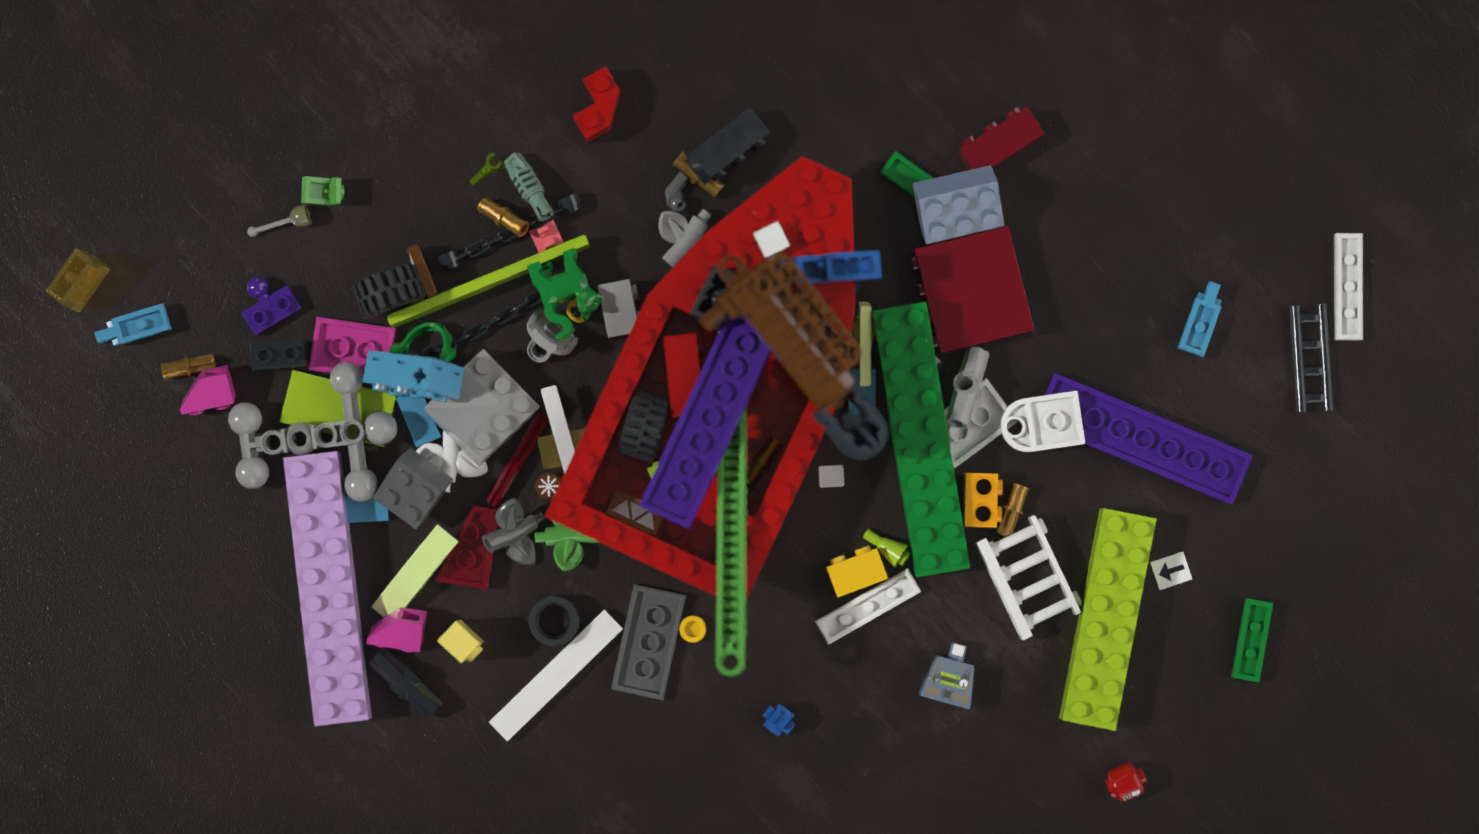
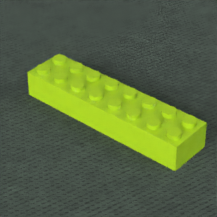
M1105 508L1099 509L1082 597V606L1080 607L1081 613L1078 618L1059 719L1063 721L1116 731L1156 518Z

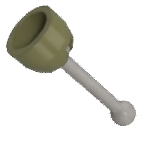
M303 204L295 207L291 211L289 218L257 228L251 226L248 228L247 233L250 237H255L259 232L288 223H293L297 227H305L312 224L311 216L307 206Z

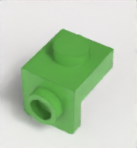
M302 177L301 204L339 205L344 197V185L341 184L342 179L339 177Z

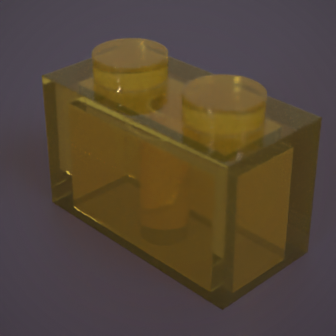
M75 248L45 292L61 305L81 312L110 268L94 255Z

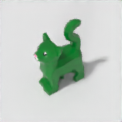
M575 248L563 252L565 272L555 276L551 274L553 271L551 261L547 262L544 266L539 261L527 265L532 284L540 293L546 317L550 322L561 324L563 327L562 331L555 335V338L560 341L568 339L572 335L574 327L573 322L566 315L556 313L555 307L576 297L577 308L586 322L589 320L588 315L596 311L603 302V296L589 287L586 275L576 264L578 254Z

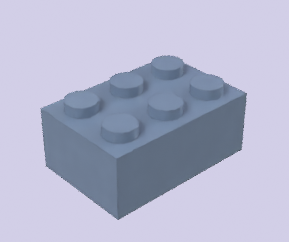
M991 165L912 183L920 229L926 244L1004 226L998 181Z

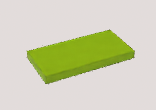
M292 370L280 422L290 425L296 422L320 425L344 421L341 394L334 390L330 379ZM364 387L357 391L361 421L365 422L371 413L377 411H385L393 415L397 396ZM352 424L349 427V436L353 439L359 437L360 429L357 425ZM330 428L323 430V433L333 435V431ZM367 438L363 441L364 443L376 445Z

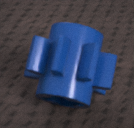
M780 703L776 708L770 705L763 714V717L767 719L763 725L778 737L782 732L788 735L795 726V723L791 721L795 715Z

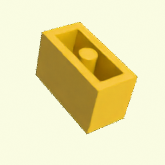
M868 545L855 550L856 556L846 559L845 555H841L829 560L831 565L827 566L826 569L837 597L888 579L877 548L871 550Z

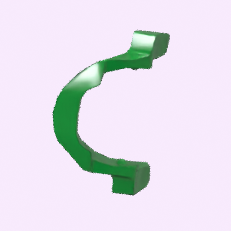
M425 322L415 327L403 342L392 344L389 353H407L413 339L421 337L427 331L441 333L443 350L439 357L440 360L450 361L454 359L457 349L451 348L452 336L444 325L437 322Z

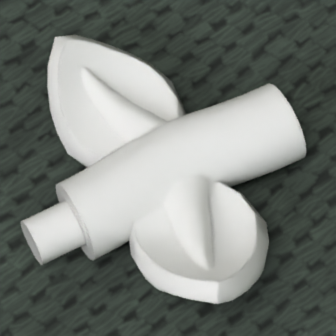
M444 431L443 446L429 442L419 447L416 451L453 478L452 482H455L457 473L463 477H476L488 471L486 461L479 467ZM451 483L445 492H450Z

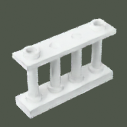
M1035 515L1028 517L1031 526L995 543L993 541L988 543L987 538L975 542L1021 640L1033 636L1030 631L1034 628L1033 625L1071 608L1073 614H1080L1079 606H1082L1078 593L1076 591L1071 592L1044 535L1048 531L1042 518L1037 519ZM1035 535L1037 536L1043 550L1007 567L1004 565L999 566L996 559L999 556V552ZM1048 560L1054 572L1053 575L1019 591H1016V589L1011 591L1007 582L1011 580V576ZM1057 584L1060 585L1066 597L1065 599L1029 616L1028 614H1022L1019 605L1023 604V600Z

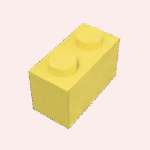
M461 619L455 621L438 640L460 663L466 660L469 662L473 661L483 650L480 645L484 641Z

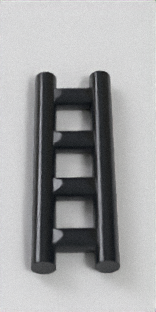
M1316 304V313L1300 314V305L1289 306L1297 413L1307 412V404L1323 403V411L1334 410L1327 304ZM1317 323L1318 339L1302 340L1301 324ZM1319 350L1320 366L1304 367L1303 351ZM1321 376L1322 392L1306 393L1305 377Z

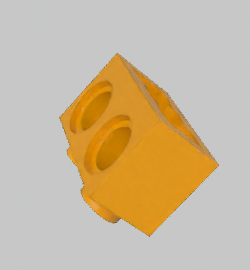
M964 473L963 527L997 528V522L1002 521V506H997L998 495L1002 496L1003 480L998 479V474ZM981 479L987 480L990 484V491L986 495L978 493L976 489V484ZM980 506L987 507L990 512L989 518L984 522L979 521L975 515L977 508Z

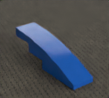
M879 250L791 258L811 284L881 278Z

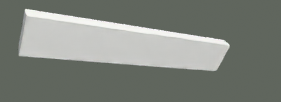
M603 610L489 723L508 741L623 628L606 610Z

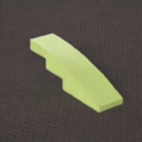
M437 524L372 605V608L384 618L400 607L406 608L459 541Z

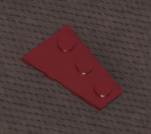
M473 506L457 538L459 542L448 554L435 579L436 582L488 590L494 552L487 550L482 537L498 530L495 518L496 509Z

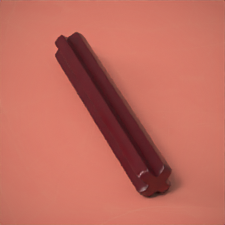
M537 411L487 498V502L496 508L500 507L548 423V415L541 411Z

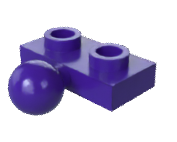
M253 277L248 281L247 292L250 296L258 298L260 302L241 314L255 336L302 308L288 285L269 296L267 294L268 284L265 279Z

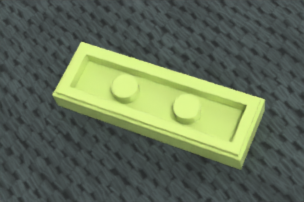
M859 302V346L862 353L859 360L860 386H870L871 306L868 302Z

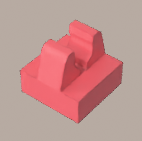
M554 220L529 231L539 253L564 243Z

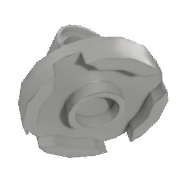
M544 310L535 311L526 324L527 331L532 338L527 347L528 355L532 360L540 363L545 362L552 354L567 355L571 353L578 342V336L575 338L573 332L568 339L563 341L557 340L555 335L562 331L563 327L561 324L550 322L546 315L543 314ZM536 343L546 350V355H541L536 351Z

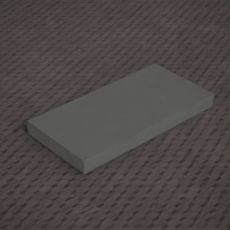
M636 584L633 585L611 686L612 690L664 700L686 595Z

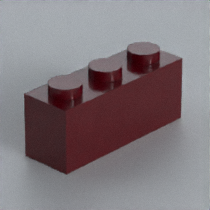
M1020 107L1013 109L1006 114L1008 119L998 124L997 121H994L983 129L985 133L980 137L976 138L972 135L960 143L962 148L959 149L958 154L969 170L989 165L993 168L1043 137L1045 133L1028 107L1023 110Z

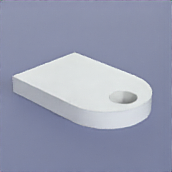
M1077 391L1017 400L1006 408L1001 418L1000 427L1004 440L1012 448L1021 452H1034L1085 444ZM1012 419L1018 420L1022 425V430L1018 435H1012L1007 430V424Z

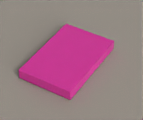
M316 317L309 370L331 373L338 363L350 361L357 364L362 369L364 375L368 350L389 353L390 347L395 343L397 329Z

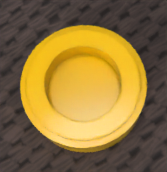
M688 616L682 620L679 631L684 640L692 643L698 642L705 636L706 624L698 616Z

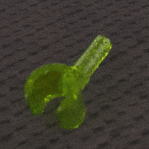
M491 153L486 157L485 166L469 180L473 186L490 171L496 172L500 169L502 161L496 166L489 164V160L494 158L495 153Z

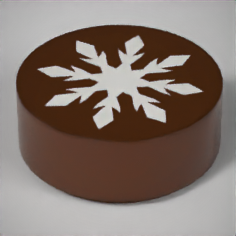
M553 473L542 474L535 484L537 494L543 499L552 500L561 479Z

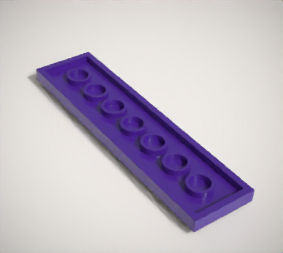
M736 316L731 320L725 319L639 505L643 509L688 529L693 524L772 352L745 317L738 318Z
M1053 374L1045 395L1072 391L1078 392L1086 445L1233 505L1253 455L1059 374Z

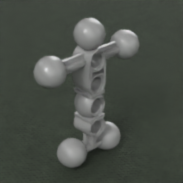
M350 361L338 363L332 369L330 382L334 390L341 394L344 421L320 425L296 422L289 428L270 430L262 436H255V432L259 430L262 424L260 410L250 402H241L231 409L228 422L230 428L239 434L242 459L236 467V478L247 489H257L266 483L269 477V468L267 463L258 457V452H266L268 454L292 452L302 456L322 447L348 445L351 472L345 479V491L351 499L357 502L368 501L377 492L378 481L374 473L367 469L363 441L367 438L376 445L390 443L397 433L396 420L385 411H377L371 413L365 422L361 421L357 391L361 389L364 375L362 369ZM352 424L357 425L360 429L359 437L356 439L351 438L348 433V429ZM325 428H330L333 431V439L329 443L322 438V432ZM299 431L304 432L307 436V442L304 446H300L296 442V435ZM273 435H277L281 441L279 448L276 450L269 443Z

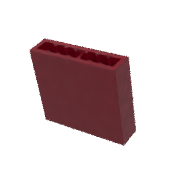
M1009 226L917 248L913 251L914 256L910 257L913 272L919 273L921 282H917V289L920 298L925 297L929 321L934 333L932 334L934 350L938 349L939 355L1035 330Z

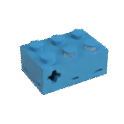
M368 350L362 382L373 385L372 390L386 392L393 396L404 397V395H410L409 397L425 400L426 398H431L433 401L447 403L448 398L459 400L465 368L435 358Z

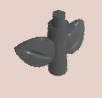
M515 498L510 499L499 507L495 515L497 525L501 529L483 535V543L489 552L505 547L507 555L513 561L520 564L533 565L536 561V550L534 542L528 534L538 528L537 524L544 521V516L540 511L533 515L530 512L524 515L521 502Z

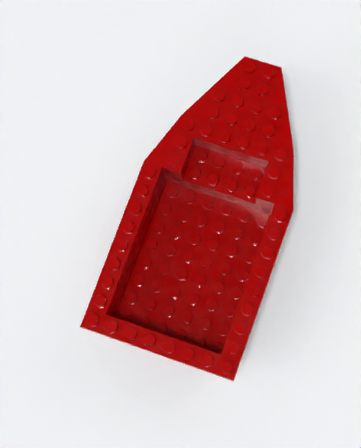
M803 156L707 231L647 295L545 514V517L716 597L717 471L691 528L688 529L663 518L656 535L653 536L606 514L617 489L642 500L651 481L647 468L653 466L652 463L661 459L678 420L672 421L671 406L656 458L651 463L620 454L619 443L632 397L638 389L670 398L664 336L696 333L697 340L702 339L704 357L699 358V367L704 366L718 336V331L712 329L709 332L701 323L695 320L690 312L713 266H718V262L722 258L730 255L737 256L750 270L765 258L753 233L777 221L790 247L778 253L786 254L790 258L854 252L852 179ZM728 260L724 263V269L735 274L737 273L738 266L734 261ZM855 281L811 284L852 335ZM789 286L791 293L794 295V287ZM831 324L838 332L837 327L834 324ZM824 327V334L828 337V330ZM772 352L748 402L747 468L753 461L751 459L753 455L758 454L769 436L780 441L783 447L771 462L769 471L766 470L755 488L751 489L750 486H747V493L751 495L753 504L748 505L749 515L746 518L747 598L825 432V425H820L812 416L817 408ZM833 407L827 410L831 417L835 410Z

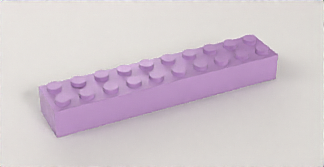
M335 451L283 458L314 726L368 720L372 718L350 525L347 517L341 452Z

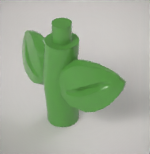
M553 520L554 527L545 528V532H535V543L546 542V546L555 545L554 559L562 571L572 570L582 561L584 551L583 545L580 542L600 543Z

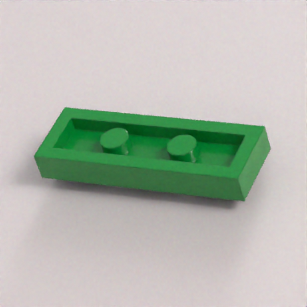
M1245 598L1231 674L1232 678L1254 682L1260 681L1273 603Z

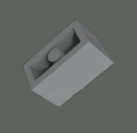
M627 279L598 285L599 293L603 296L601 305L608 339L629 336L640 311H636L634 301L639 300L636 284L631 285L630 280Z

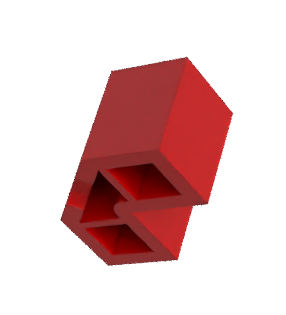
M606 66L583 79L584 85L595 103L573 115L574 121L587 143L611 130L620 97V90Z

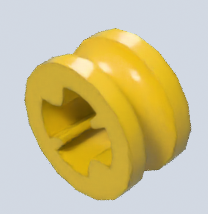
M575 298L569 302L567 314L574 322H584L585 320L582 315L581 318L574 317L576 314L571 312L572 308L577 307Z

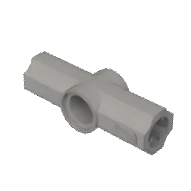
M971 346L966 348L959 373L953 379L954 391L945 419L947 424L955 428L964 429L969 427L975 403L981 397L982 390L980 386L989 359V353L980 347ZM972 385L970 389L962 390L965 386Z

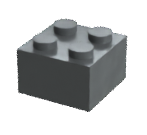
M410 447L397 459L373 498L414 529H417L429 517L453 478Z

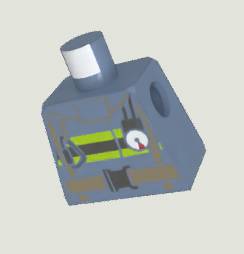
M951 643L948 658L939 655L935 656L919 690L920 696L970 709L974 665L963 662L967 650L966 646Z

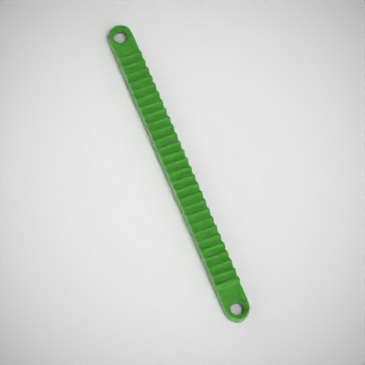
M748 404L717 469L716 663L720 672L727 676L739 675L744 670L746 664ZM730 654L736 655L738 658V665L733 670H728L724 666V659Z

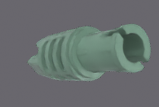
M514 152L504 161L509 176L522 196L523 201L530 203L538 220L545 221L550 216H553L554 211L544 197V187L525 158L520 153Z

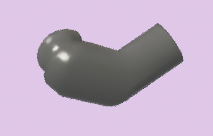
M681 172L676 175L665 190L667 206L674 212L684 210L685 201L683 200L682 189L690 181Z

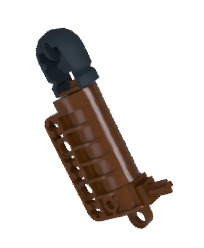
M777 253L762 259L750 270L737 256L730 255L722 258L718 262L717 272L728 288L714 300L717 305L699 319L704 328L710 332L726 318L731 320L736 316L738 318L745 317L817 408L812 416L820 425H825L824 431L839 450L855 460H867L878 454L886 444L888 436L887 425L866 396H862V390L847 371L860 360L861 348L788 255L783 253ZM728 260L734 261L738 266L737 273L734 276L727 275L723 270L724 263ZM797 280H799V281L803 284L804 289H803L802 286L798 283ZM790 284L794 287V295L790 291ZM831 324H834L837 327L838 332ZM824 327L828 330V337L824 334ZM851 347H853V349H854V351L852 352V356H853L854 358H853L852 360H851V351H850V349H849V348H851ZM848 395L850 403L855 404L861 414H855L852 410H849L841 417L843 421L841 429L837 425L835 417H831L827 410L831 407L835 410L844 404L842 398ZM862 422H868L869 425L864 426ZM849 429L851 433L845 434L843 432Z

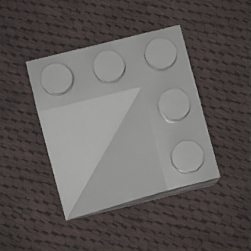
M484 349L464 366L459 400L448 398L447 403L431 400L423 408L479 467L530 420L540 407Z

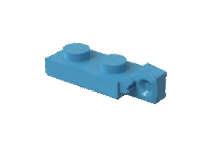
M1210 281L1204 294L1198 292L1178 344V349L1204 357L1222 307L1220 306L1222 300L1216 298L1221 286L1220 284Z
M162 303L112 318V321L106 322L107 329L94 333L97 343L101 344L112 341L115 346L172 330L165 304Z

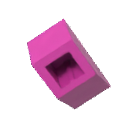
M228 365L200 372L182 401L181 415L187 413L189 415H198L206 409L215 408L216 410H222L234 404L236 393Z
M400 607L372 625L366 644L375 645L379 648L401 649L404 652H420L424 641L427 611Z

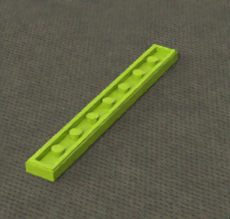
M586 235L579 236L389 314L387 316L388 322L392 328L399 327L528 274L527 265L538 261L542 266L550 261L555 263L564 259L563 252L575 248L577 253L591 247Z

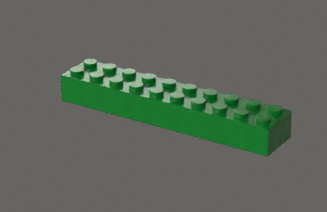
M923 301L871 310L914 574L916 577L968 569L970 568L927 303Z

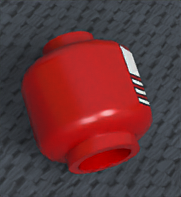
M1127 762L1111 769L1105 782L1113 799L1118 798L1121 802H1126L1143 794V783L1147 782V779L1141 767L1136 769L1132 763Z

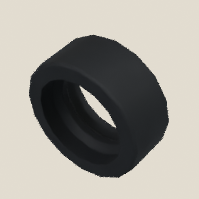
M552 595L544 597L535 603L530 611L528 623L530 631L536 640L544 645L555 647L566 644L574 638L579 630L580 616L578 609L572 601L563 596ZM559 605L569 613L570 626L564 634L553 637L548 636L541 630L538 622L539 615L547 606Z

